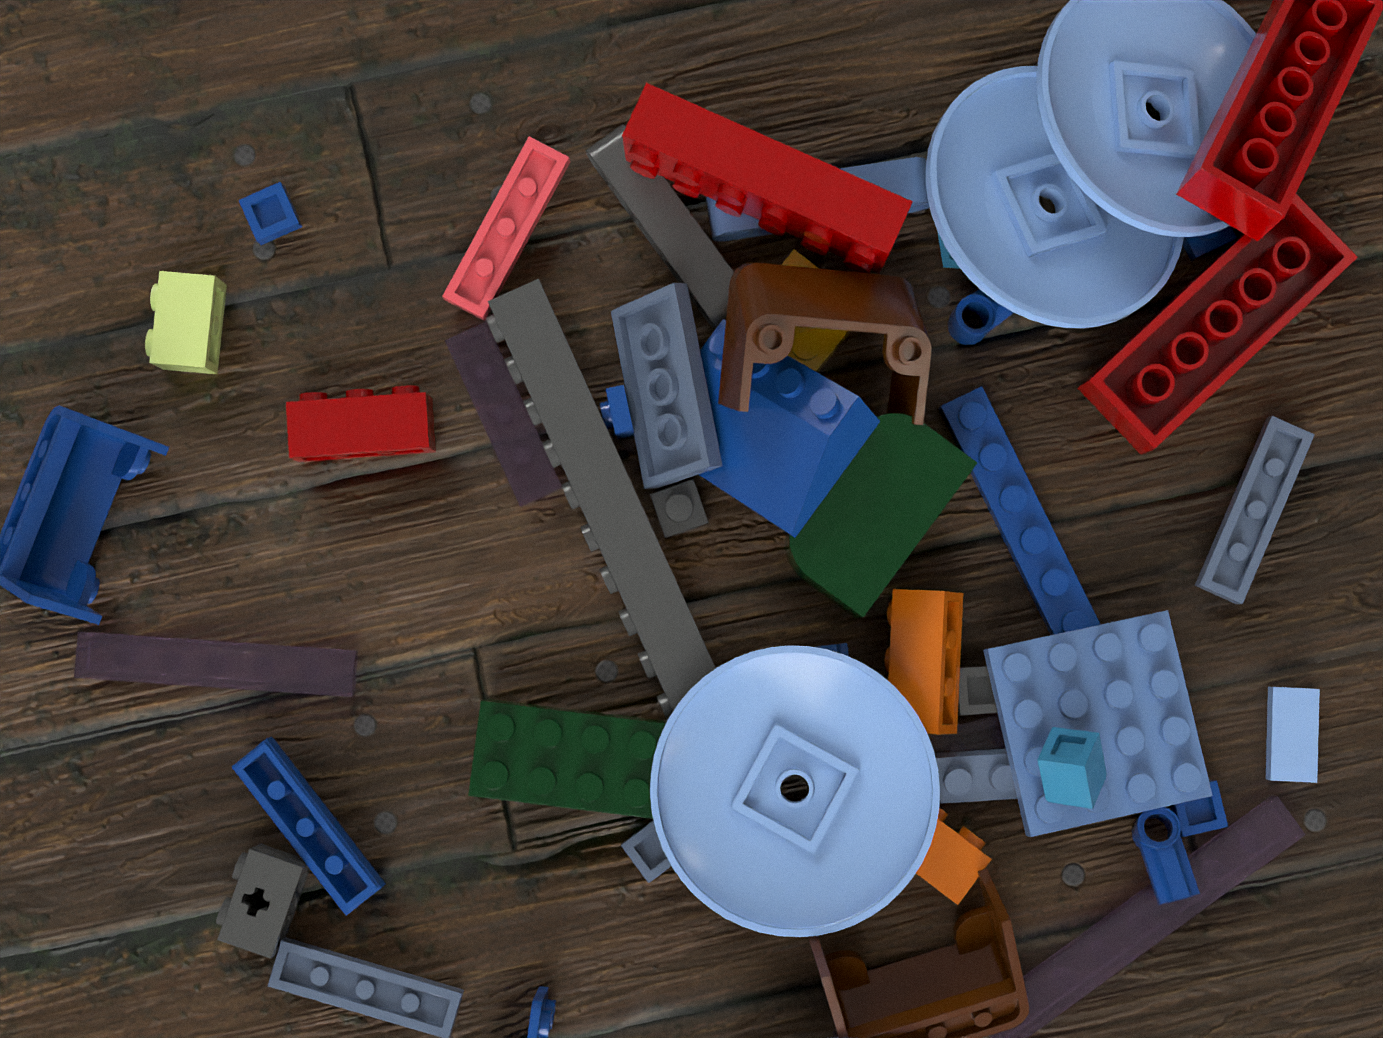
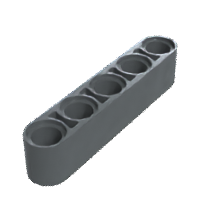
M622 124L585 150L586 155L679 283L687 284L690 299L715 330L723 319L726 320L729 284L734 272L667 180L659 175H656L655 179H650L630 168L631 163L626 161L622 138L626 126Z

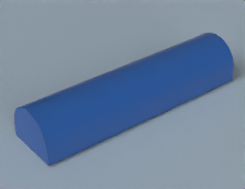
M272 736L266 738L232 766V769L346 916L386 885L378 872Z

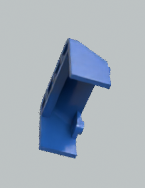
M60 405L56 406L44 423L0 533V586L27 604L99 625L102 615L87 607V604L92 603L95 599L100 584L94 567L89 565L88 562L121 479L131 480L137 474L141 475L148 467L151 451L166 456L169 447Z

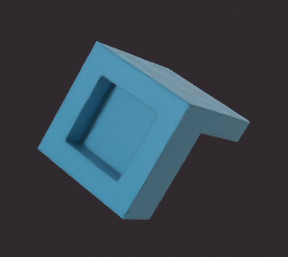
M1052 727L1037 759L1045 799L1050 803L1093 809L1107 776L1100 733Z

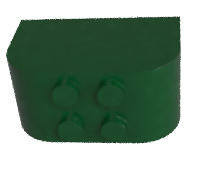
M890 413L877 416L880 420L879 424L796 538L788 533L785 535L786 556L795 573L854 618L865 616L977 464L975 460L926 424H912V416Z

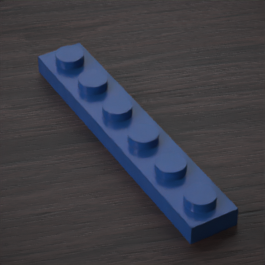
M981 386L940 406L939 411L958 449L977 462L971 471V475L1050 635L1100 625L983 387Z

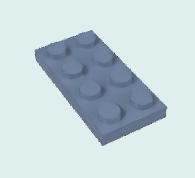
M669 284L612 310L611 316L644 489L660 488L722 467L687 284Z

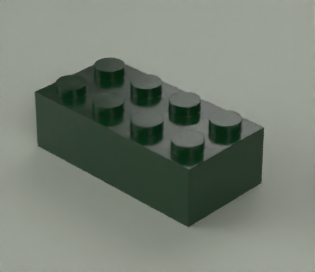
M493 699L481 700L468 796L653 819L650 799L651 770L657 744L667 721Z

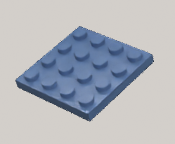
M1168 610L983 650L1026 836H1038L1213 796ZM1052 727L1100 733L1107 776L1093 809L1050 803L1045 799L1037 759Z

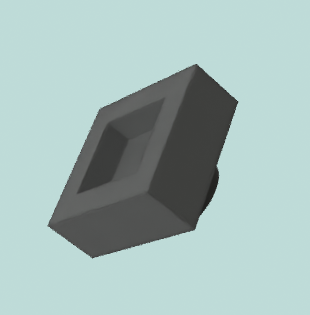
M694 479L650 494L665 539L709 524Z
M987 666L960 668L958 715L998 713Z

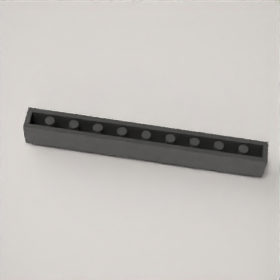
M536 279L488 301L493 314L486 317V321L496 342L505 340L512 356L504 359L515 384L524 381L531 398L524 400V405L534 426L543 423L550 439L542 442L553 468L562 465L569 481L561 484L572 510L581 507L588 523L580 527L591 552L600 549L607 566L600 568V573L610 594L619 591L626 608L618 611L628 635L632 636L638 633L645 650L638 653V657L648 679L657 676L665 693L658 695L657 699L668 720L687 692L716 668L539 279Z

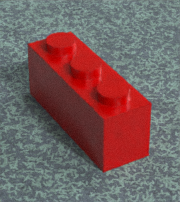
M414 385L392 387V394L374 396L372 389H352L345 391L346 398L328 399V394L324 392L302 393L299 395L300 401L286 402L289 458L297 462L434 453L436 452L433 399L426 392H420L419 386Z

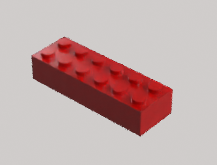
M1273 0L1176 195L1256 241H1259L1286 216L1383 11V1Z
M649 83L645 84L622 134L626 161L631 163L630 168L636 173L650 179H655L656 175L671 180L674 182L672 185L674 189L689 197L698 198L699 194L716 201L715 206L729 215L740 217L744 213L759 220V227L774 235L783 236L785 232L802 239L801 245L814 253L826 255L828 251L845 258L843 263L859 273H870L871 270L878 274L880 273L913 203L909 199Z
M1295 194L1286 216L1259 241L1244 233L1237 237L1077 389L1141 455L1154 450L1358 257Z

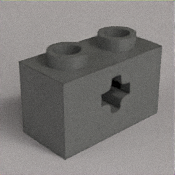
M264 844L250 848L248 853L242 852L232 876L234 880L238 881L232 898L226 897L217 916L216 924L222 926L217 940L270 959L278 953L281 940L287 937L310 872L303 859ZM261 889L265 890L263 899L270 902L263 908L258 907L259 898L253 896L255 892Z

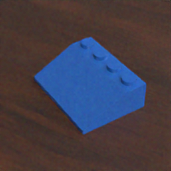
M723 319L700 349L722 467L698 475L796 538L877 427L880 420L858 395L788 355L783 360L773 364L753 363L748 412L737 411L718 404L726 320Z

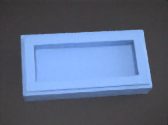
M1268 686L1266 780L1317 783L1320 689Z

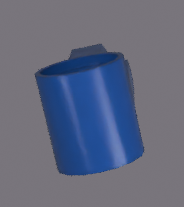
M978 289L975 293L964 297L950 314L948 331L951 337L958 343L974 345L1014 314V312L998 304ZM972 311L979 315L982 320V328L973 329L968 327L962 319V312Z
M1166 807L1142 812L1133 823L1131 830L1132 838L1136 846L1140 848L1158 905L1200 894L1180 836L1181 826L1177 815ZM1155 818L1163 822L1168 833L1166 840L1163 842L1151 840L1144 831L1145 820Z

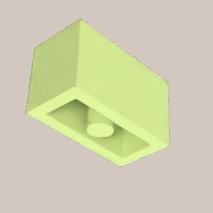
M159 271L158 284L155 283L152 286L150 295L151 308L155 311L153 329L148 330L145 340L146 354L150 357L149 363L163 370L218 374L227 284L213 275Z

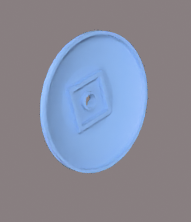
M1069 0L1052 21L1042 42L1037 66V97L1043 126L1050 144L1059 161L1080 189L1111 215L1129 225L1154 234L1171 237H1193L1217 232L1230 226L1176 195L1256 35L1254 30L1223 0ZM1146 103H1151L1153 108L1160 113V121L1153 119L1148 114Z
M1019 66L1003 69L979 79L966 88L950 104L940 118L933 132L926 160L925 182L931 215L946 249L959 268L982 292L998 304L1020 316L1042 324L1062 328H1090L1110 324L1129 316L1149 302L1166 284L1180 256L1184 237L1154 234L1129 225L1105 211L1080 189L1059 161L1043 126L1037 97V66ZM1039 196L1050 199L1053 202L1055 213H1049L1041 207Z
M788 645L760 649L736 657L711 671L687 692L667 720L659 738L651 770L650 799L654 825L662 849L681 881L700 901L725 919L742 927L775 936L808 937L833 933L854 926L880 911L902 892L921 866L931 845L939 813L940 783L935 753L927 731L910 703L892 683L869 666L847 655L823 648ZM789 775H800L807 781L809 792L804 799L790 801L783 795L781 783Z

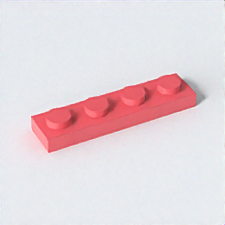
M530 136L528 137L442 296L444 300L484 321L486 320L491 310L488 301L499 296L570 164L568 156Z

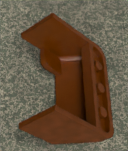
M755 262L743 264L735 270L729 284L718 404L737 411L748 412L753 363L773 364L783 360L793 346L795 326L884 334L883 358L886 365L892 370L887 414L899 413L912 416V424L923 425L932 349L914 289L907 280L899 276Z
M987 868L978 871L985 906L970 910L957 919L953 927L956 944L867 971L864 960L858 953L850 950H841L824 955L818 936H808L838 1038H983L1012 1029L1026 1019L1029 1013V1002L1011 919Z

